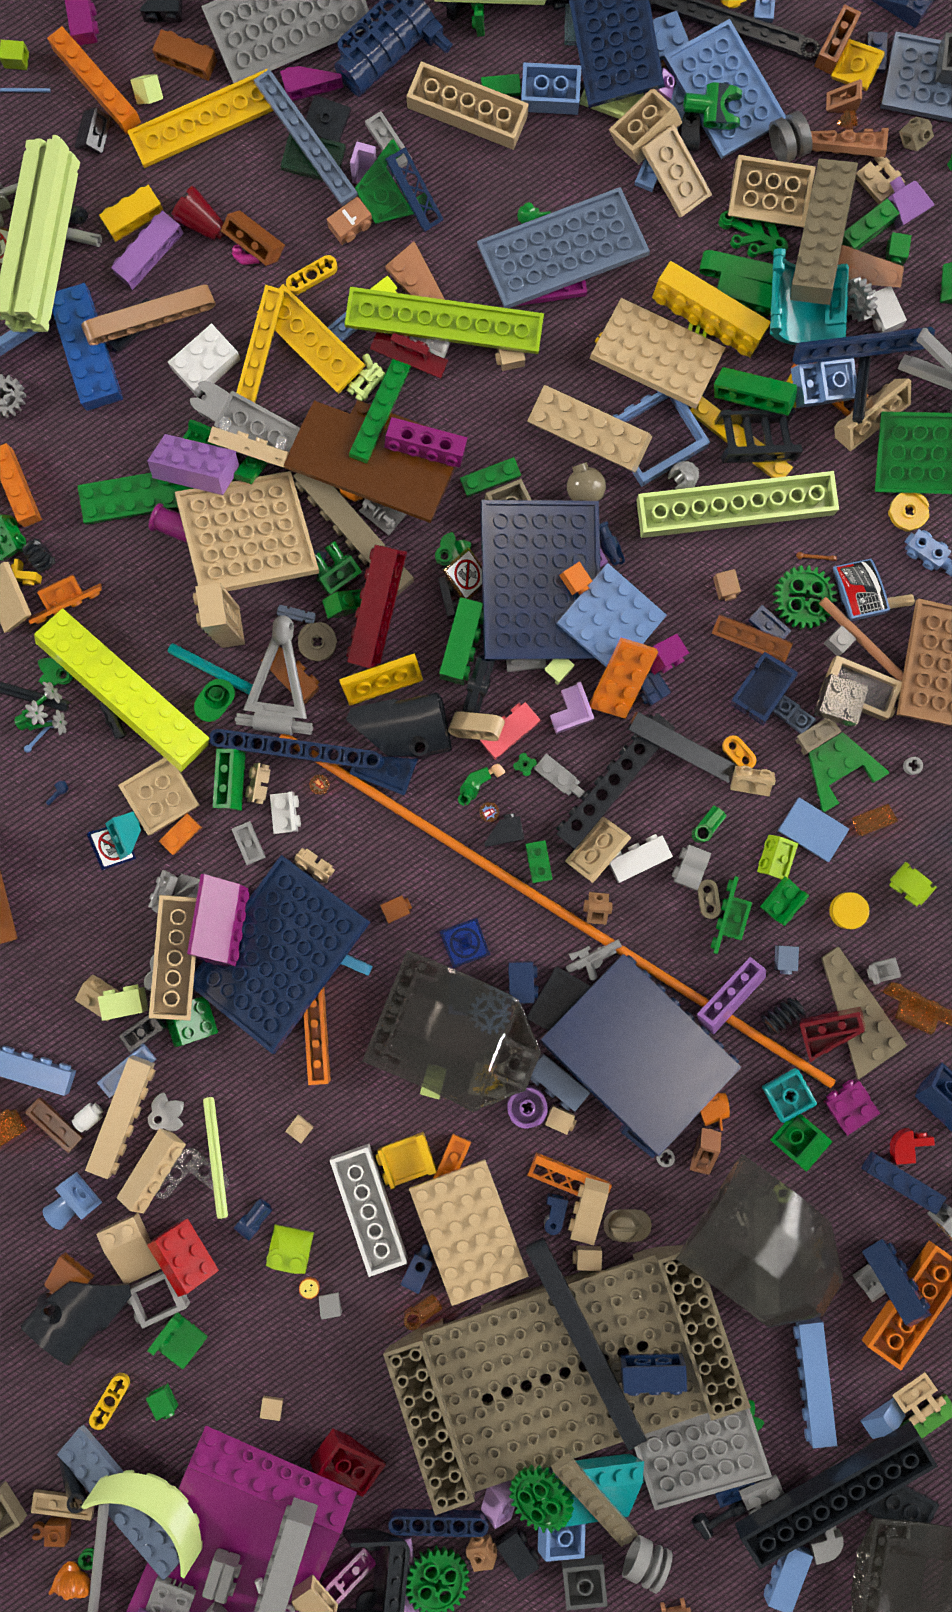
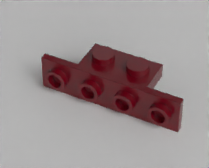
M376 332L370 347L372 351L411 365V367L439 379L442 378L448 364L447 359L430 353V349L425 342L417 340V342L412 341L406 335L393 333L391 337L387 334Z

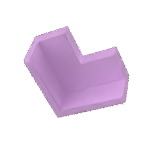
M356 142L350 161L352 183L358 184L377 159L375 146ZM387 165L386 167H387L389 173L391 174L392 178L394 179V176H393V174H392L390 168H389L388 165Z
M581 682L561 690L567 709L549 716L556 734L594 720Z
M512 1480L494 1485L486 1490L481 1510L495 1529L512 1518L515 1506H511L514 1499L509 1498V1495L512 1493L509 1490Z

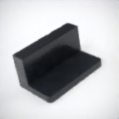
M96 107L84 111L75 148L79 150L86 147L98 155L102 154L111 116Z

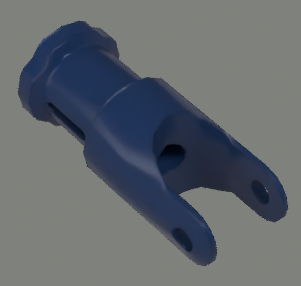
M608 521L599 524L600 546L603 552L609 558L612 565L623 564L625 557L616 536L612 535L608 527Z

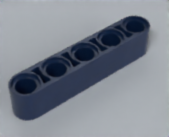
M395 1509L390 1514L388 1527L394 1535L483 1537L488 1532V1519L480 1510H449L435 1515L433 1509ZM395 1519H400L403 1521V1523L397 1525L393 1521ZM419 1519L423 1521V1524L416 1525L413 1521ZM441 1520L443 1524L438 1526L434 1524V1521ZM460 1520L464 1524L462 1526H456L454 1522ZM482 1521L484 1525L478 1527L474 1523Z

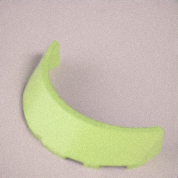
M126 1470L123 1473L106 1475L100 1478L81 1508L87 1509L95 1505L108 1503L122 1504L149 1515L162 1526L174 1543L180 1560L181 1577L185 1578L201 1552L203 1544L198 1526L200 1522L197 1514H194L187 1504L188 1499L175 1486L170 1485L161 1477L150 1473L144 1475L134 1473V1470Z

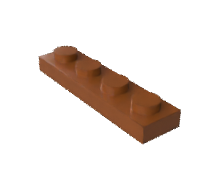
M721 614L718 616L712 631L714 635L762 654L766 652L783 662H786L793 645L792 642Z

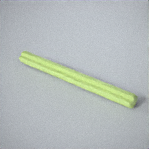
M213 1097L203 1099L216 1214L218 1219L228 1217L215 1102Z

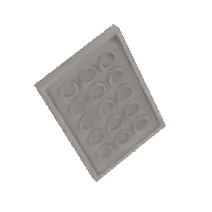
M750 1408L711 1421L708 1413L673 1424L645 1434L647 1441L634 1447L637 1457L644 1461L643 1476L655 1510L772 1477Z

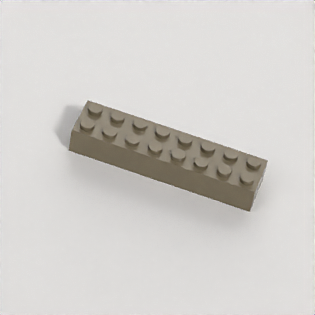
M828 159L818 160L793 277L790 300L830 305L858 163Z

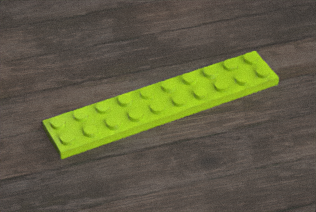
M350 287L344 325L345 328L389 334L395 333L410 337L538 354L544 313Z

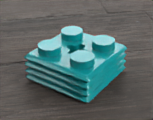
M796 1068L762 1086L765 1095L782 1123L817 1105L803 1076ZM787 1091L793 1092L791 1100L785 1098Z

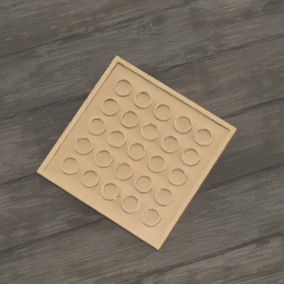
M291 471L257 477L252 485L239 480L233 481L223 495L196 488L175 492L198 586L221 583L227 591L319 574V568Z

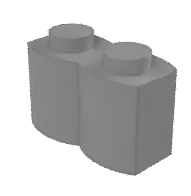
M687 845L686 848L683 847L679 855V859H682L679 867L675 866L672 877H674L673 882L694 891L698 890L711 853L691 845Z

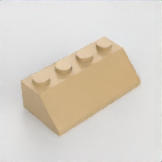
M894 379L889 384H885L878 393L866 400L865 417L862 423L853 422L852 411L850 415L845 419L839 420L836 426H834L835 438L849 451L855 449L880 429L881 412H902L911 405V380Z

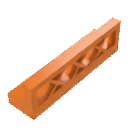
M537 1152L527 1174L532 1178L578 1196V1191L573 1189L570 1183L573 1180L584 1184L587 1177L609 1183V1192L612 1187L611 1183ZM536 1164L545 1167L548 1173L541 1176L533 1172ZM560 1173L565 1175L566 1180L560 1183L555 1182L551 1174Z

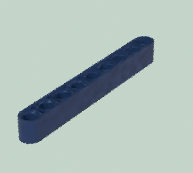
M222 729L213 730L209 736L210 743L213 746L224 749H237L245 752L370 770H378L384 764L383 756L370 750ZM220 734H223L224 740L219 744L217 738ZM241 736L243 743L241 746H237L236 740ZM261 739L262 746L256 749L255 742ZM280 742L281 749L275 752L274 745ZM298 744L300 752L295 755L293 747ZM315 747H318L320 751L317 757L312 756V750ZM334 750L339 752L336 760L331 758V753ZM353 753L358 754V760L355 763L350 761V756ZM376 755L378 758L377 764L371 766L369 760L371 756Z

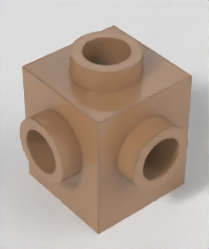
M589 892L588 900H584L583 912H587V923L607 924L608 914L612 913V902H609V894Z
M490 1534L483 1537H471L466 1548V1556L470 1560L474 1572L492 1570L495 1565L497 1547L493 1543Z

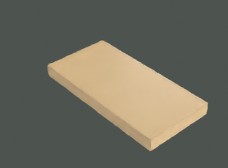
M671 125L641 147L643 154L679 217L684 216L712 195L675 125Z

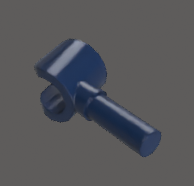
M59 781L54 785L57 791L46 801L47 805H50L59 795L68 791L69 788L65 781Z

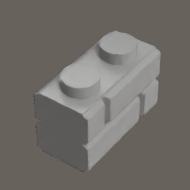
M220 1548L216 1550L202 1595L204 1598L214 1599L216 1602L224 1604L228 1596H233L236 1583H233L234 1578L238 1579L242 1565L238 1564L240 1560L239 1554L228 1553L227 1550Z

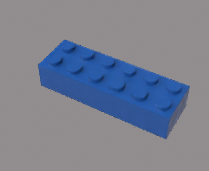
M85 283L56 291L52 312L81 405L88 411L123 400L106 342L89 345L81 327L84 321L98 317L88 287Z

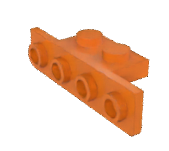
M72 574L38 590L37 593L46 609L30 616L29 623L35 622L40 624L47 620V616L51 614L55 616L62 608L64 609L70 605L75 607L81 604L82 600L87 597L92 599L100 594L99 591L102 590V585L99 583L82 591Z

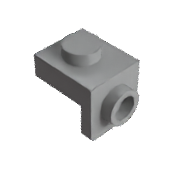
M895 957L873 962L869 965V969H867L868 977L870 980H873L874 985L901 977Z
M869 1264L852 1275L872 1302L886 1293Z

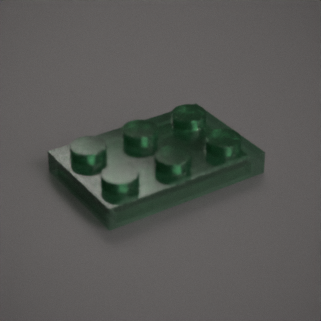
M289 133L280 165L281 171L323 180ZM319 138L341 169L346 144Z

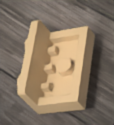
M91 975L83 983L75 1001L101 1017L98 997L103 996V991L115 988L97 976Z

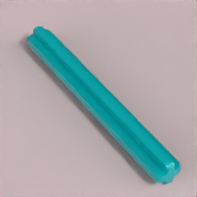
M174 643L169 646L168 653L218 679L229 681L233 687L250 694L253 684Z

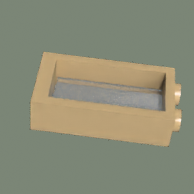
M836 656L832 659L819 695L885 721L889 717L892 718L895 713L896 707L894 705L896 700H899L902 682Z

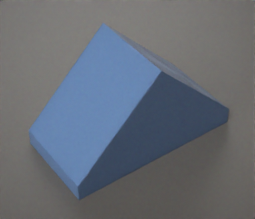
M892 1398L860 1421L872 1439L884 1437L898 1429L905 1418V1414L895 1399Z

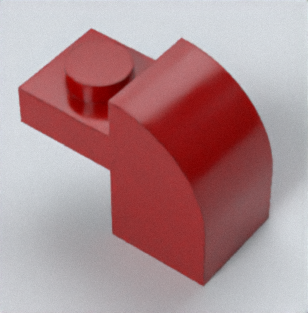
M909 1128L899 1130L894 1134L890 1142L891 1162L896 1165L916 1163L915 1147L934 1146V1137L927 1134V1132H915L914 1135L913 1130Z

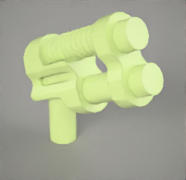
M369 354L362 356L367 368L361 370L356 380L348 384L347 392L351 395L356 393L355 398L359 401H365L370 392L373 391L380 381H383L385 376L382 368L377 363L373 364ZM366 381L368 385L364 390L360 389L359 387Z

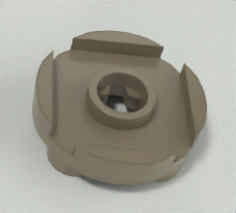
M309 623L301 629L298 635L299 650L305 658L311 661L322 662L327 660L336 650L338 641L335 632L325 623ZM321 637V638H322V640H321L322 645H321V646H318V645H317L316 647L313 646V644H314L313 639H314V638L318 639V638Z

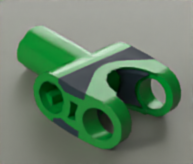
M709 83L706 85V95L685 94L683 112L704 114L703 126L709 129H735L740 126V118L729 113L725 108V103L740 100L742 98V89L726 83Z

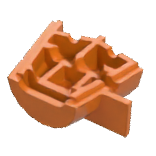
M717 1093L701 1110L700 1115L704 1126L718 1122L719 1129L723 1131L722 1120L730 1117L726 1093Z

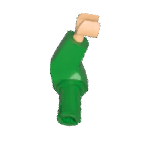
M495 764L489 770L487 767L471 772L460 788L458 802L463 806L465 804L468 805L471 800L477 797L480 786L492 779L491 774L494 773L496 777H500L505 773L503 767L500 764Z

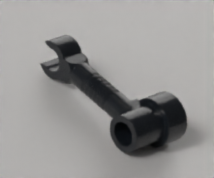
M741 1500L729 1506V1509L711 1520L707 1518L705 1513H699L692 1518L691 1523L695 1530L700 1532L703 1539L707 1540L713 1536V1528L731 1517L743 1514L746 1510Z

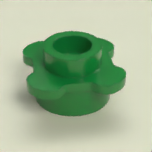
M521 753L519 760L514 763L513 767L515 770L522 772L524 776H529L531 769L536 766L537 762L535 759L527 757L526 753Z

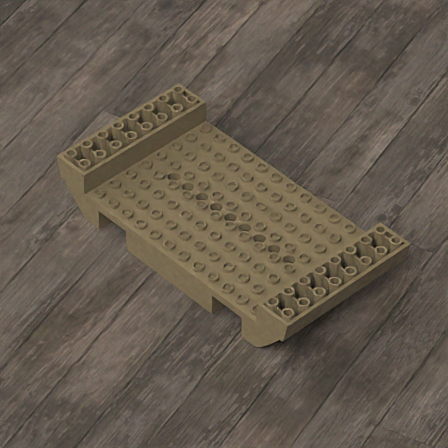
M686 1244L649 1248L634 1253V1260L597 1273L596 1271H581L564 1277L603 1354L609 1356L608 1364L622 1391L621 1357L617 1355L619 1348H627L629 1350L628 1355L682 1353L686 1364L687 1392H682L679 1395H673L670 1392H661L660 1395L640 1393L638 1396H630L628 1393H624L644 1434L708 1413L711 1421L751 1408L697 1247ZM544 1285L481 1305V1312L446 1324L443 1318L425 1324L394 1344L389 1345L383 1353L435 1515L475 1502V1492L512 1480L518 1471H521L524 1467L529 1468L530 1465H533L536 1469L540 1465L544 1469L553 1465L566 1454H569L574 1459L624 1442L588 1371L581 1370L578 1367L582 1359ZM640 1341L648 1343L647 1348L643 1351L638 1350L636 1347ZM568 1367L571 1373L569 1376L563 1377L559 1374L560 1369ZM549 1374L552 1377L549 1383H542L540 1381L541 1375ZM529 1380L532 1383V1387L528 1390L522 1389L520 1386L522 1381ZM504 1387H510L513 1393L510 1396H504L501 1390ZM489 1393L493 1396V1401L485 1403L482 1400V1396Z

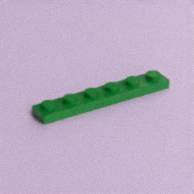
M392 359L352 445L349 457L366 464L368 463L410 372L411 365Z

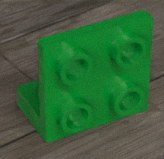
M203 996L192 1000L190 1020L165 1019L174 1047L218 1033L209 1002Z
M177 1312L147 1351L154 1356L158 1350L181 1369H184L208 1336Z

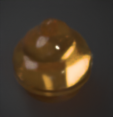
M850 109L845 110L837 124L847 130L854 129V126L858 125L855 109L851 111Z

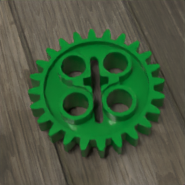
M802 565L797 570L792 568L790 573L787 571L783 574L785 578L781 577L778 579L781 584L775 585V588L779 590L773 593V596L778 597L773 603L779 604L775 611H782L779 617L786 616L785 623L787 624L792 621L793 628L798 624L800 629H803L805 625L807 629H811L813 625L818 627L820 622L824 623L827 621L825 617L829 618L831 616L819 604L820 600L815 598L823 599L827 597L832 603H835L837 599L832 598V596L837 591H831L835 584H828L831 577L824 578V571L818 574V567L812 571L810 565L805 570ZM793 582L799 584V591L793 588ZM812 585H816L818 587V593H815L812 590ZM792 601L797 603L798 610H794L791 607ZM811 604H814L817 607L816 613L811 611Z
M530 1465L529 1468L524 1467L521 1471L519 1470L511 1481L512 1485L509 1490L512 1493L509 1495V1498L514 1499L511 1506L517 1507L516 1514H522L521 1521L528 1520V1527L534 1524V1529L537 1530L538 1527H541L543 1533H545L547 1528L550 1533L554 1529L559 1531L561 1527L566 1526L572 1517L571 1513L574 1510L572 1506L574 1500L570 1498L572 1492L566 1491L567 1486L562 1484L559 1478L555 1477L556 1474L554 1472L550 1474L548 1467L543 1471L540 1465L536 1469L533 1465Z
M435 1546L434 1552H431L428 1547L426 1555L420 1551L421 1558L419 1560L415 1557L413 1558L415 1565H408L411 1572L407 1574L406 1596H409L407 1599L412 1604L414 1610L419 1608V1612H447L448 1608L454 1611V1604L461 1605L458 1599L466 1598L463 1591L469 1590L466 1584L470 1581L467 1575L469 1571L465 1567L464 1560H461L459 1553L455 1554L453 1549H450L447 1553L445 1546H443L441 1551ZM429 1567H434L432 1571L426 1572ZM453 1570L450 1575L445 1576L448 1571ZM428 1587V1590L426 1592L421 1593V1590L423 1588ZM443 1591H447L444 1596H440Z

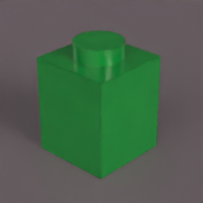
M892 232L887 240L885 260L903 266L909 256L912 235Z
M168 1383L151 1391L146 1397V1401L156 1421L161 1418L166 1420L175 1414L174 1411L178 1403Z

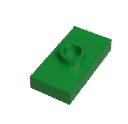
M247 456L234 472V479L252 485L269 462Z

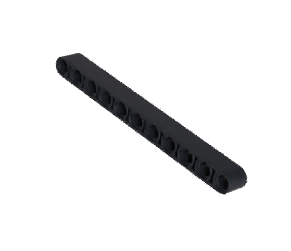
M542 1237L525 1246L530 1260L627 1449L630 1450L647 1441L646 1436L545 1239Z

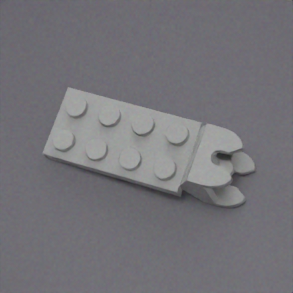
M209 381L198 383L201 391L206 395L202 396V400L190 398V403L200 415L215 422L214 426L216 428L234 434L240 431L249 434L248 439L255 441L256 437L267 440V445L290 452L300 430L299 427L234 391H231L229 394L221 387Z

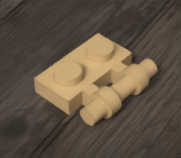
M875 157L874 160L878 163L876 167L870 161L856 173V180L878 204H881L894 193L890 182L902 175L889 164L890 160L887 157ZM882 170L890 176L888 179L880 173Z
M925 1372L892 1395L904 1413L910 1409L914 1412L915 1415L909 1418V1421L914 1426L919 1422L923 1423L926 1421V1417L933 1412H939L941 1410L940 1407L946 1404L942 1396L936 1400L932 1397V1394L938 1390ZM927 1399L929 1405L919 1410L916 1405Z

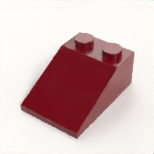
M332 1428L310 1460L315 1474L356 1491V1494L362 1497L386 1465L384 1460L355 1439Z

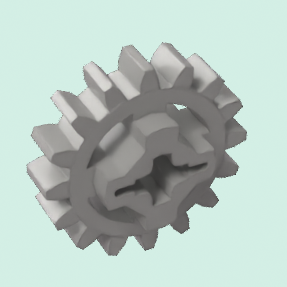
M861 277L848 281L847 315L852 314V320L857 319L858 322L871 318L875 314L874 309L878 307L875 304L878 298L874 297L876 291L871 289V283L866 284V278L861 280Z
M0 374V417L3 414L5 418H8L10 413L16 416V410L22 411L19 407L20 404H26L22 400V398L26 397V394L22 392L24 387L21 384L19 385L20 382L16 378L13 380L10 375L5 379ZM8 385L12 386L15 390L9 389Z

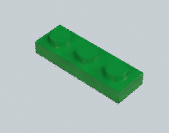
M513 457L460 477V481L466 497H470L520 478L521 473Z

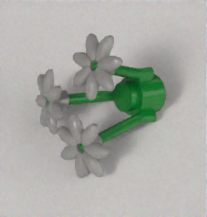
M42 682L46 687L43 689L45 695L38 701L33 700L32 705H25L26 709L22 711V714L15 717V724L22 731L27 728L32 731L37 728L53 726L55 729L58 728L59 735L66 733L65 725H67V721L64 720V713H60L59 710H56V715H53L54 720L52 722L44 723L43 718L48 717V715L42 712L44 705L40 704L47 698H54L57 703H60L62 696L57 693L59 691L58 688H54L51 682Z

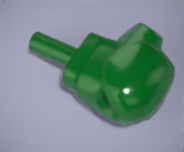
M528 202L519 208L517 218L521 224L550 214L551 211L539 212V208H535L533 204Z

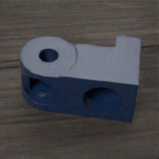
M548 1192L546 1202L550 1205V1210L544 1219V1227L548 1234L556 1235L562 1229L568 1198Z

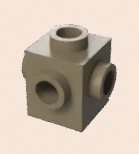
M920 117L911 119L899 131L904 148L914 151L924 147L934 137L931 122Z

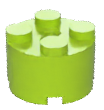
M904 862L890 879L891 883L889 886L900 894L904 892L906 894L905 899L916 907L918 905L922 906L937 886L933 885L918 870L909 867L910 864Z

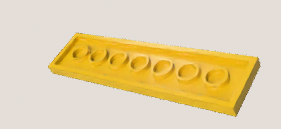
M268 69L128 130L127 132L143 167L151 166L274 111L254 84V79Z

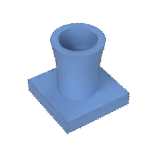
M76 1172L55 1188L61 1197L43 1208V1216L49 1225L61 1230L75 1214L82 1220L99 1206L102 1201Z

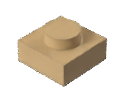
M298 1114L285 1132L299 1143H302L314 1126Z

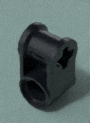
M685 112L683 115L680 136L688 151H698L699 113Z

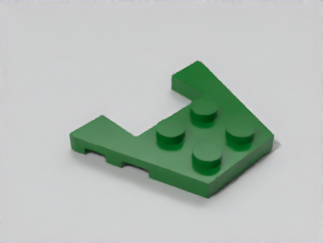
M394 139L388 143L355 187L359 198L371 213L375 224L414 214L386 167L385 159L400 151ZM422 193L416 199L419 204L425 205L427 197L425 193Z
M843 732L808 753L812 774L817 787V795L821 804L820 808L823 813L839 804L829 785L860 766H863L872 783L889 774L886 768Z

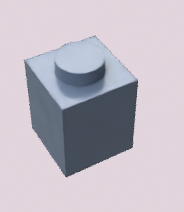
M775 945L774 969L780 970V974H792V971H798L799 947Z

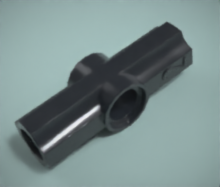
M484 655L477 657L473 674H471L466 691L468 692L463 705V711L480 713L484 696H486L490 686V675L495 660H484Z

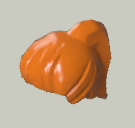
M68 1561L57 1573L48 1594L56 1593L58 1596H62L64 1600L85 1598L90 1594L91 1580L84 1571L80 1570L76 1562Z

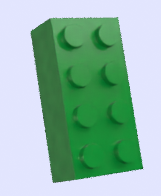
M460 597L439 673L440 679L463 685L464 680L468 681L471 667L468 666L469 661H474L476 653L474 643L478 644L481 635L479 624L483 625V603Z

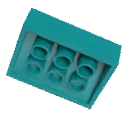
M630 1453L576 1460V1463L624 1517H628L643 1483L644 1461ZM572 1493L570 1498L574 1500L572 1504L574 1510L571 1513L572 1517L565 1527L598 1522Z

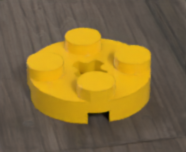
M900 493L891 502L888 515L897 528L910 532L920 528L928 520L929 503L920 493ZM905 507H907V508L912 507V508H913L912 513H913L914 515H912V516H911L910 514L907 515V514L905 513V512H906Z

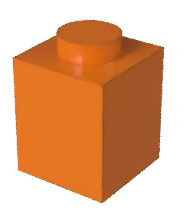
M580 561L559 575L572 595L577 592L581 595L590 589L588 585L593 582Z

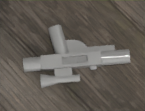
M618 939L606 946L598 947L591 953L588 952L591 949L590 946L570 953L569 956L572 961L578 956L580 958L567 965L566 969L571 973L586 966L590 980L597 979L595 969L601 966L603 959L615 954L616 949L622 947Z

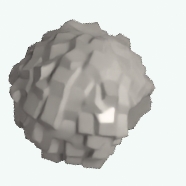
M681 461L673 465L669 471L668 479L674 478L678 483L675 487L676 489L693 488L699 478V469L692 462Z

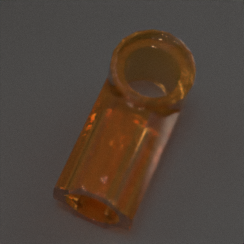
M432 1293L404 1312V1325L407 1329H418L423 1322L443 1309L436 1296ZM411 1314L418 1317V1320L414 1323L407 1320Z

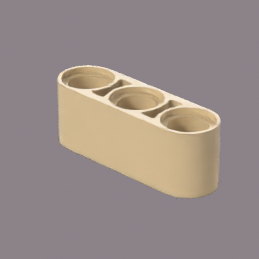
M455 712L448 732L459 738L497 741L505 721L497 715Z

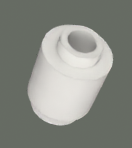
M89 1103L74 1116L72 1123L78 1131H88L103 1118L101 1114L103 1110L98 1104Z

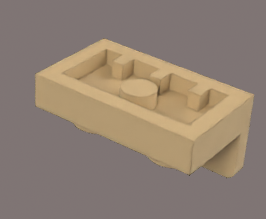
M735 766L730 789L770 796L772 785H775L776 782L775 773L767 769L757 770L749 766Z

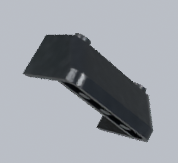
M374 1528L343 1530V1535L350 1548L365 1547L369 1551H376V1565L373 1590L361 1592L356 1599L355 1608L337 1609V1612H404L410 1552L406 1541Z

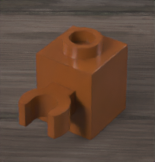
M51 1516L46 1525L41 1521L35 1522L33 1528H38L41 1533H34L32 1539L40 1540L44 1537V1547H65L71 1537L72 1518Z

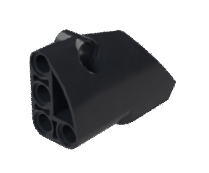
M438 692L399 701L397 699H390L351 708L346 717V720L388 757H418L426 759L432 755L452 751L443 699ZM420 745H425L424 752L417 753V748Z
M69 1281L53 1294H42L37 1300L35 1310L20 1325L21 1329L51 1356L70 1366L98 1331H103L132 1295L129 1283L99 1285Z

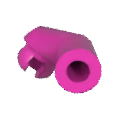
M240 245L233 246L232 255L240 264L260 263L253 255L247 254L242 250Z

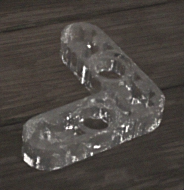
M193 1148L185 1149L171 1168V1170L173 1168L180 1169L181 1177L178 1179L173 1178L170 1171L166 1176L167 1179L161 1184V1186H164L168 1180L172 1182L166 1189L168 1193H160V1188L155 1195L159 1199L169 1197L189 1171L214 1191L213 1180H207L212 1176L210 1161ZM191 1153L193 1155L192 1160L194 1161L190 1160L185 1166L181 1165L186 1159L184 1154L188 1155ZM201 1165L209 1167L210 1173L203 1176L200 1174L199 1167ZM223 1173L226 1190L229 1186V1178Z

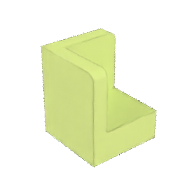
M157 74L142 75L131 79L137 104H150L163 99Z
M569 659L552 660L545 668V671L559 685L574 668V664Z

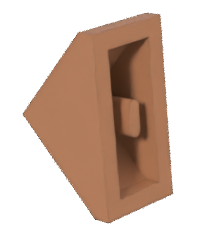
M859 79L827 92L826 111L830 113H856L862 101V80Z

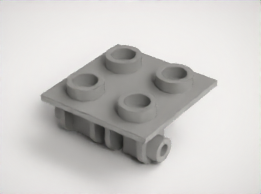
M368 499L363 501V507L359 510V512L388 535L392 533L407 515Z
M158 1575L145 1610L149 1612H189L197 1590L193 1589L194 1586L187 1584L180 1588L181 1581L177 1587L175 1586L176 1579L171 1584V1578L167 1577L163 1581Z

